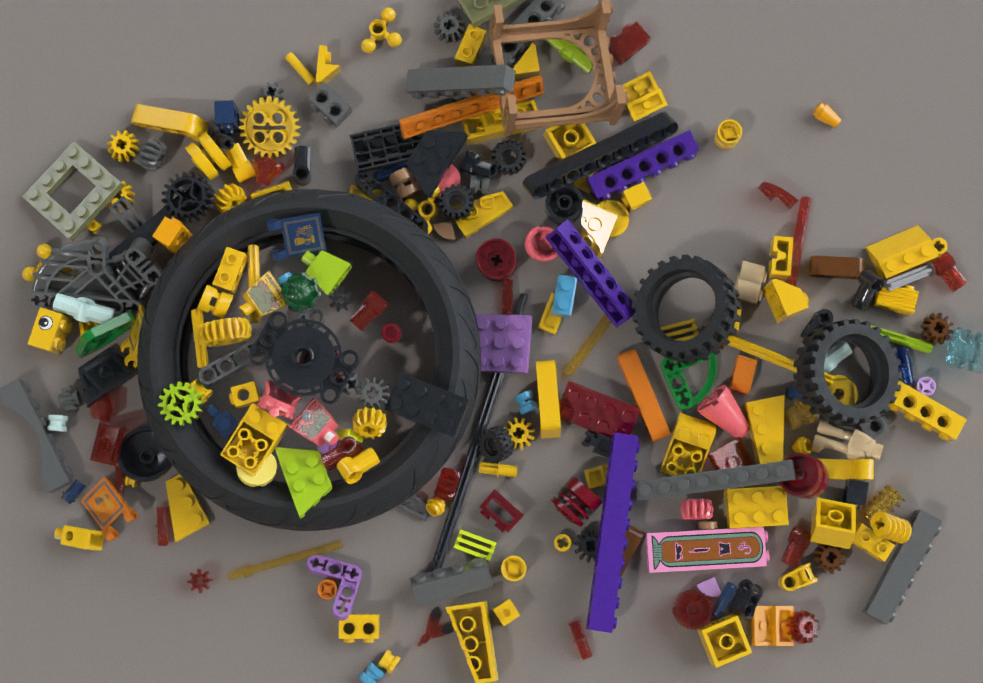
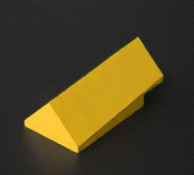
M534 100L516 103L517 112L538 110ZM500 108L461 121L463 133L469 135L465 141V146L506 137L504 136ZM539 128L513 130L512 135L531 130H536Z

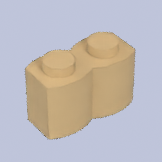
M747 261L741 262L735 289L738 290L740 295L736 298L738 301L755 305L757 301L761 300L763 290H760L761 283H765L768 273L765 271L766 266Z

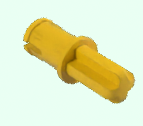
M480 462L479 473L497 475V477L500 475L516 478L517 466L500 464V462L498 464Z

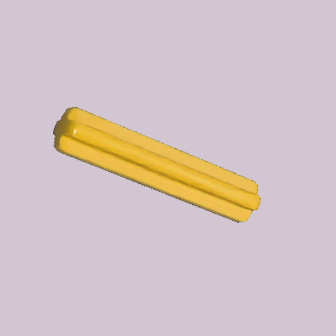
M193 309L191 310L197 366L198 368H203L209 364L207 346L199 345V340L197 339V327L204 323L203 311Z

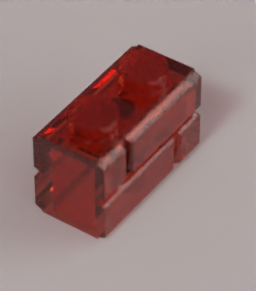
M637 21L634 24L628 23L622 29L623 32L619 36L615 34L610 38L608 50L619 65H623L650 43V36Z

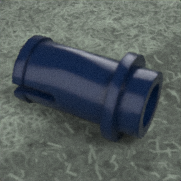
M793 385L786 387V398L790 400L804 398L801 392L797 393Z
M75 479L66 492L63 491L61 498L69 504L75 503V498L86 486Z

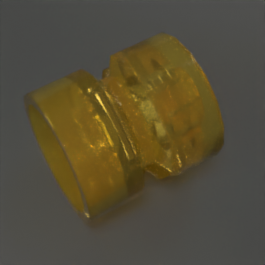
M799 401L797 406L792 404L784 407V419L791 431L803 427V423L808 425L818 421L817 414L812 415L808 411L811 408L808 404L803 405Z

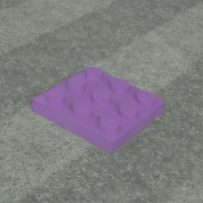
M475 314L480 333L481 372L528 374L533 317L531 315Z

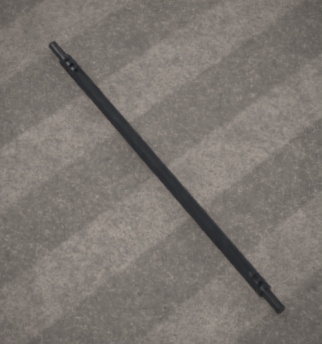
M521 293L516 310L513 311L512 315H524L523 310L528 295ZM493 373L434 553L430 566L432 568L431 572L443 566L480 452L479 448L481 447L478 445L480 441L478 438L482 432L487 430L505 373Z

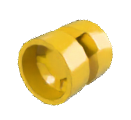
M732 119L723 121L714 135L716 145L724 150L734 148L742 135L741 125Z
M207 285L197 309L206 313L212 311L214 316L224 319L233 295L224 291L219 293L217 288ZM212 297L218 298L215 306L209 304Z
M509 556L502 562L501 572L507 580L518 581L526 573V564L521 557Z

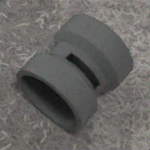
M471 175V194L480 192L483 195H489L490 178Z

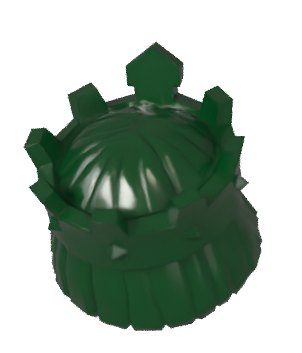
M296 273L288 277L281 288V293L290 311L299 312L316 306L314 303L321 296V291H318L316 284L318 282L316 278H311L306 273Z

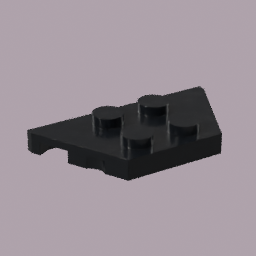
M426 131L407 161V165L427 197L431 198L469 137L468 134L462 132Z
M109 347L78 368L87 408L138 374L137 367H133L135 361H130L128 366L125 365L124 360L128 354L120 353L118 350Z

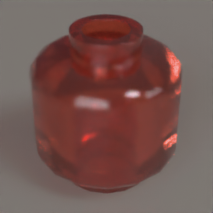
M108 394L90 406L91 417L98 420L99 423L109 422L110 418L116 415L114 398Z

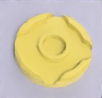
M271 453L255 476L236 465L238 478L250 487L267 485L276 475L277 463L275 457Z

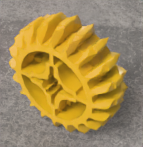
M233 317L202 323L197 327V339L199 340V345L204 347L236 344L251 338L252 328L249 320L246 318Z

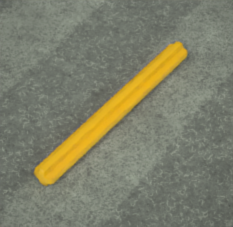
M731 334L727 338L730 341L729 346L797 373V367L793 366V359ZM824 372L826 383L828 386H831L834 376Z

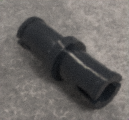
M219 131L212 133V140L218 147L226 150L234 147V144L231 143L234 140L227 134Z

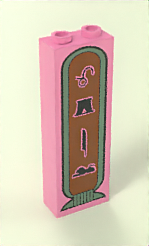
M764 527L645 533L648 573L767 566V562L770 560L769 551L765 547V542H768V533L764 531Z

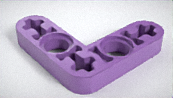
M310 556L307 560V570L309 573L341 582L333 605V616L340 621L346 620L350 616L361 582V569L356 565L324 556ZM315 561L319 562V566L313 568ZM324 563L327 564L326 571H323ZM337 566L340 571L337 574H331L329 568ZM352 572H356L354 579L350 578ZM348 588L353 591V594L350 597H345L342 595V591ZM342 601H343V602L346 603V604H345V611H346V612H343L342 614H339V610H338V609H341Z

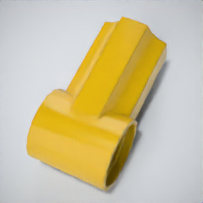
M239 143L234 144V147L230 150H224L239 183L256 176L255 170L250 161L247 160Z
M370 447L353 458H343L337 464V469L348 484H353L360 480L362 473L380 463V460L373 448Z

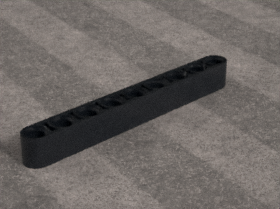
M661 112L528 175L523 181V187L533 199L545 197L672 136L678 130V124L668 113Z

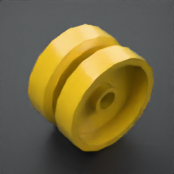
M204 132L198 137V141L203 146L202 150L193 142L187 145L185 149L201 173L204 172L209 180L212 181L218 176V171L213 166L214 163L223 171L232 164L207 132Z

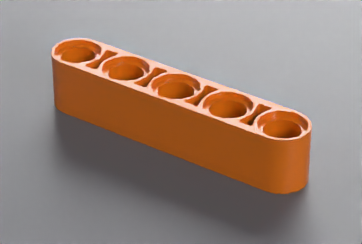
M635 348L616 355L634 402L641 409L639 414L651 441L655 442L670 436L668 425Z

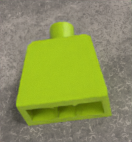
M323 250L320 251L317 257L307 251L301 259L302 262L309 266L305 272L306 275L316 278L318 281L316 283L317 286L327 296H331L334 293L333 289H337L352 268L348 262Z

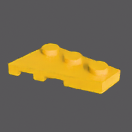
M501 191L474 200L473 212H470L471 215L469 217L466 216V219L462 220L461 218L459 221L453 220L467 239L514 207L505 193ZM464 202L454 206L450 205V207L459 209L463 206Z

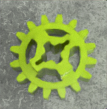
M179 381L177 382V387L171 383L170 390L163 389L164 393H166L165 396H159L163 400V403L158 404L159 407H163L160 414L167 415L164 419L166 421L172 419L173 425H176L178 421L180 426H184L185 421L188 424H192L191 418L198 419L197 411H203L199 408V405L204 404V401L198 400L202 394L195 393L197 388L195 386L190 388V383L186 382L183 386L182 382ZM180 391H187L190 395L182 396ZM172 396L171 402L168 404L169 398ZM179 399L185 401L182 404L183 409L177 406L178 404H180ZM194 403L193 409L190 412L191 404ZM178 411L182 417H175L171 413Z

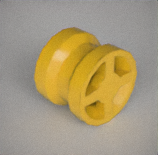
M387 650L377 666L386 669L387 673L391 674L401 658L392 655L391 651Z

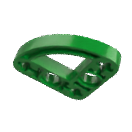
M126 312L84 332L75 347L79 358L96 352L124 334L136 322L132 312Z
M714 353L708 354L707 377L703 387L694 397H692L682 370L699 364L704 360L698 358L697 363H679L682 367L678 368L677 364L672 367V371L665 369L664 366L667 364L666 361L673 363L676 362L675 360L665 358L661 362L662 374L673 400L680 410L692 408L702 401L711 390L717 371V361ZM675 378L682 381V386L679 389L672 387L671 382ZM683 389L686 390V392H683L682 394L685 399H689V402H687V406L679 403V401H681L682 398L680 394L676 396L675 393L680 392Z

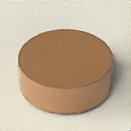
M717 521L698 522L699 530L718 528Z

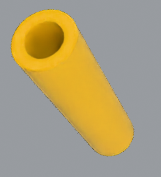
M292 52L286 55L285 59L309 86L313 85L316 79Z

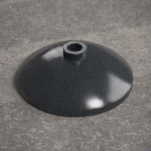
M140 427L132 430L123 437L118 445L116 453L117 463L121 471L132 480L139 482L157 480L163 477L173 466L161 450L151 427ZM147 457L151 458L150 461H145Z

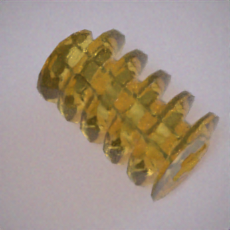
M884 486L885 492L879 491V497H873L874 502L868 501V507L863 506L861 508L864 517L870 523L872 516L879 511L887 513V510L894 513L895 511L892 506L900 507L898 500L905 502L902 495L891 486Z

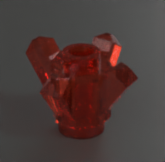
M259 156L253 161L255 182L269 187L270 183H273V180L285 169L283 163L275 162V160Z

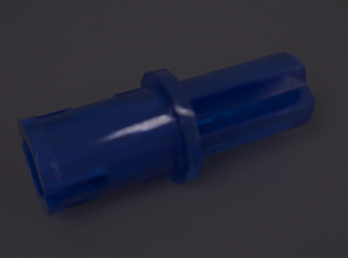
M897 348V356L901 361V365L898 368L902 372L903 383L912 385L914 384L911 368L913 363L910 360L909 348Z

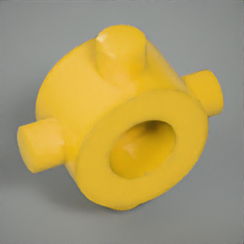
M94 218L87 225L86 229H89L95 235L100 230V227H102V223H98Z

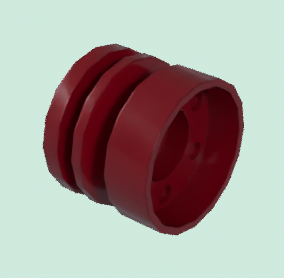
M492 238L485 241L479 247L476 253V263L480 272L487 279L501 282L509 279L515 273L518 259L514 248L507 241ZM497 257H500V260L503 262L495 266L493 259L496 260Z
M572 476L564 485L569 493L567 495L561 491L557 493L563 500L560 502L557 498L553 497L550 501L555 505L556 510L569 522L582 527L584 523L578 517L581 515L584 519L588 520L589 517L584 510L587 508L595 512L603 502L586 485Z

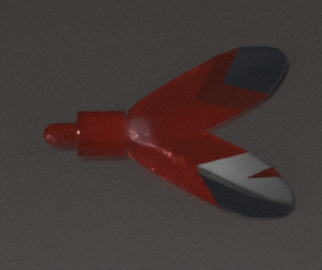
M435 607L431 611L425 634L420 638L421 641L418 643V646H421L423 643L426 644L431 638L441 637L454 631L452 623L437 627L441 615L439 607Z

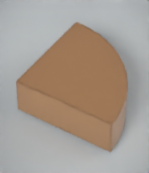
M452 221L433 224L436 233L440 237L448 241H455Z

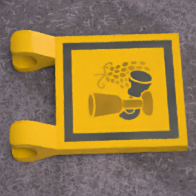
M139 305L135 316L136 322L132 325L128 338L120 346L121 352H124L126 347H130L129 355L125 357L124 361L126 366H128L130 361H135L133 363L134 368L137 367L139 333L145 312L143 305Z

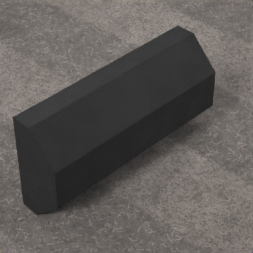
M400 124L349 135L358 173L407 162L425 133L404 139L401 134Z

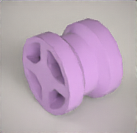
M922 377L915 381L913 389L925 396H929L935 392L936 383L930 377Z

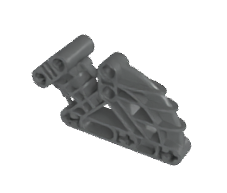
M99 236L93 240L73 242L61 248L51 249L52 254L48 258L41 259L42 265L38 272L33 273L35 279L33 281L32 293L28 297V303L36 309L41 307L53 310L55 297L59 293L73 298L84 297L91 300L115 301L121 307H105L115 309L114 315L116 316L131 311L135 317L138 308H135L133 303L136 304V307L143 305L145 308L146 301L143 298L144 295L148 293L153 285H156L168 263L160 254L155 257L157 250L151 253L150 251L153 246L142 237L136 238L128 250L113 256L112 259H109V242L104 237ZM94 244L101 245L103 250H97L94 247ZM121 261L122 264L120 263L117 267V272L109 265L112 262ZM94 263L101 264L102 269H97ZM63 267L83 269L78 274L58 273ZM96 278L109 292L82 289ZM53 280L67 282L61 288L51 287ZM141 284L143 285L141 294L137 295L134 290L138 289Z

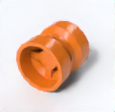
M324 580L318 585V594L323 599H332L337 595L339 586L334 580Z

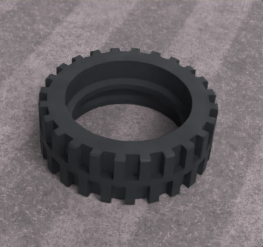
M688 254L682 255L681 259L676 256L669 257L670 262L666 263L662 260L657 263L659 266L657 269L650 268L647 271L650 274L647 279L642 278L639 282L642 284L640 291L635 290L634 296L637 297L636 303L632 302V309L636 311V315H632V320L638 324L635 330L639 335L643 336L641 340L644 344L670 360H675L679 363H685V361L697 363L698 358L704 361L708 360V354L714 353L717 355L720 353L719 347L722 344L727 346L730 343L727 338L731 333L735 335L737 331L734 325L735 322H740L741 316L737 314V310L742 309L741 303L736 299L740 296L739 292L733 287L735 285L733 280L710 261H705L699 256L692 258ZM687 278L701 279L712 288L715 294V310L710 323L699 335L692 339L677 341L669 338L660 329L658 321L659 306L664 295L674 284Z
M846 319L824 324L820 328L812 330L810 332L811 336L803 339L804 347L798 348L796 352L799 355V359L794 360L793 366L797 367V373L793 374V378L798 380L799 386L795 387L797 393L801 392L804 397L801 399L803 405L808 404L811 407L808 411L812 415L819 414V420L823 422L830 421L829 424L846 426L877 420L881 417L880 413H887L890 410L888 404L895 403L897 397L894 394L900 391L901 385H898V379L902 378V372H898V365H901V361L895 357L896 347H891L888 343L891 340L889 336H882L880 334L882 329L879 327L871 328L872 323L868 321L860 322V319ZM840 340H848L858 346L864 353L870 368L868 392L864 399L856 405H844L838 401L829 390L824 376V362L827 352L833 343Z

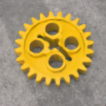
M268 96L266 101L261 97L259 98V103L253 100V106H246L249 112L242 111V114L246 117L239 119L244 123V125L239 126V129L244 130L240 136H246L243 143L249 142L248 150L255 148L254 154L261 152V157H265L267 153L269 158H273V154L276 157H280V151L284 155L287 154L286 148L292 150L293 147L290 143L296 144L297 140L294 137L300 136L296 129L301 128V126L295 123L300 119L293 117L297 112H290L292 105L285 107L286 101L282 100L279 103L278 97H275L273 101L271 96ZM258 113H261L264 116V121L262 123H260L256 118ZM276 113L282 115L283 120L281 123L275 120ZM270 124V126H286V129H254V125L266 126ZM258 132L264 134L265 139L263 142L258 140ZM277 132L282 133V142L276 139Z

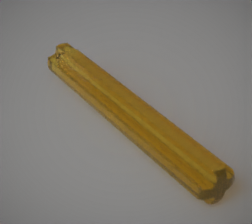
M605 314L565 368L564 373L572 377L611 324V321Z

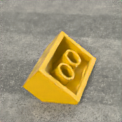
M918 225L865 247L878 276L883 280L923 265L939 256L930 237Z
M773 279L762 289L777 324L796 317L809 308L807 294L803 293L800 288L783 281Z

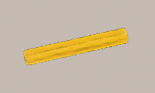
M258 245L248 246V280L250 288L260 279ZM254 312L250 314V322L260 323L261 317L257 318Z

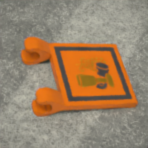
M107 476L81 500L82 504L103 530L107 541H112L119 537L118 531L110 525L122 513L127 522L138 518V513L129 507Z

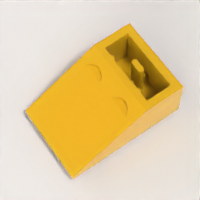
M252 403L220 455L255 476L279 444L290 424L279 417L272 418L268 410L257 406L256 403Z
M679 413L660 472L672 476L701 472L716 434V424Z

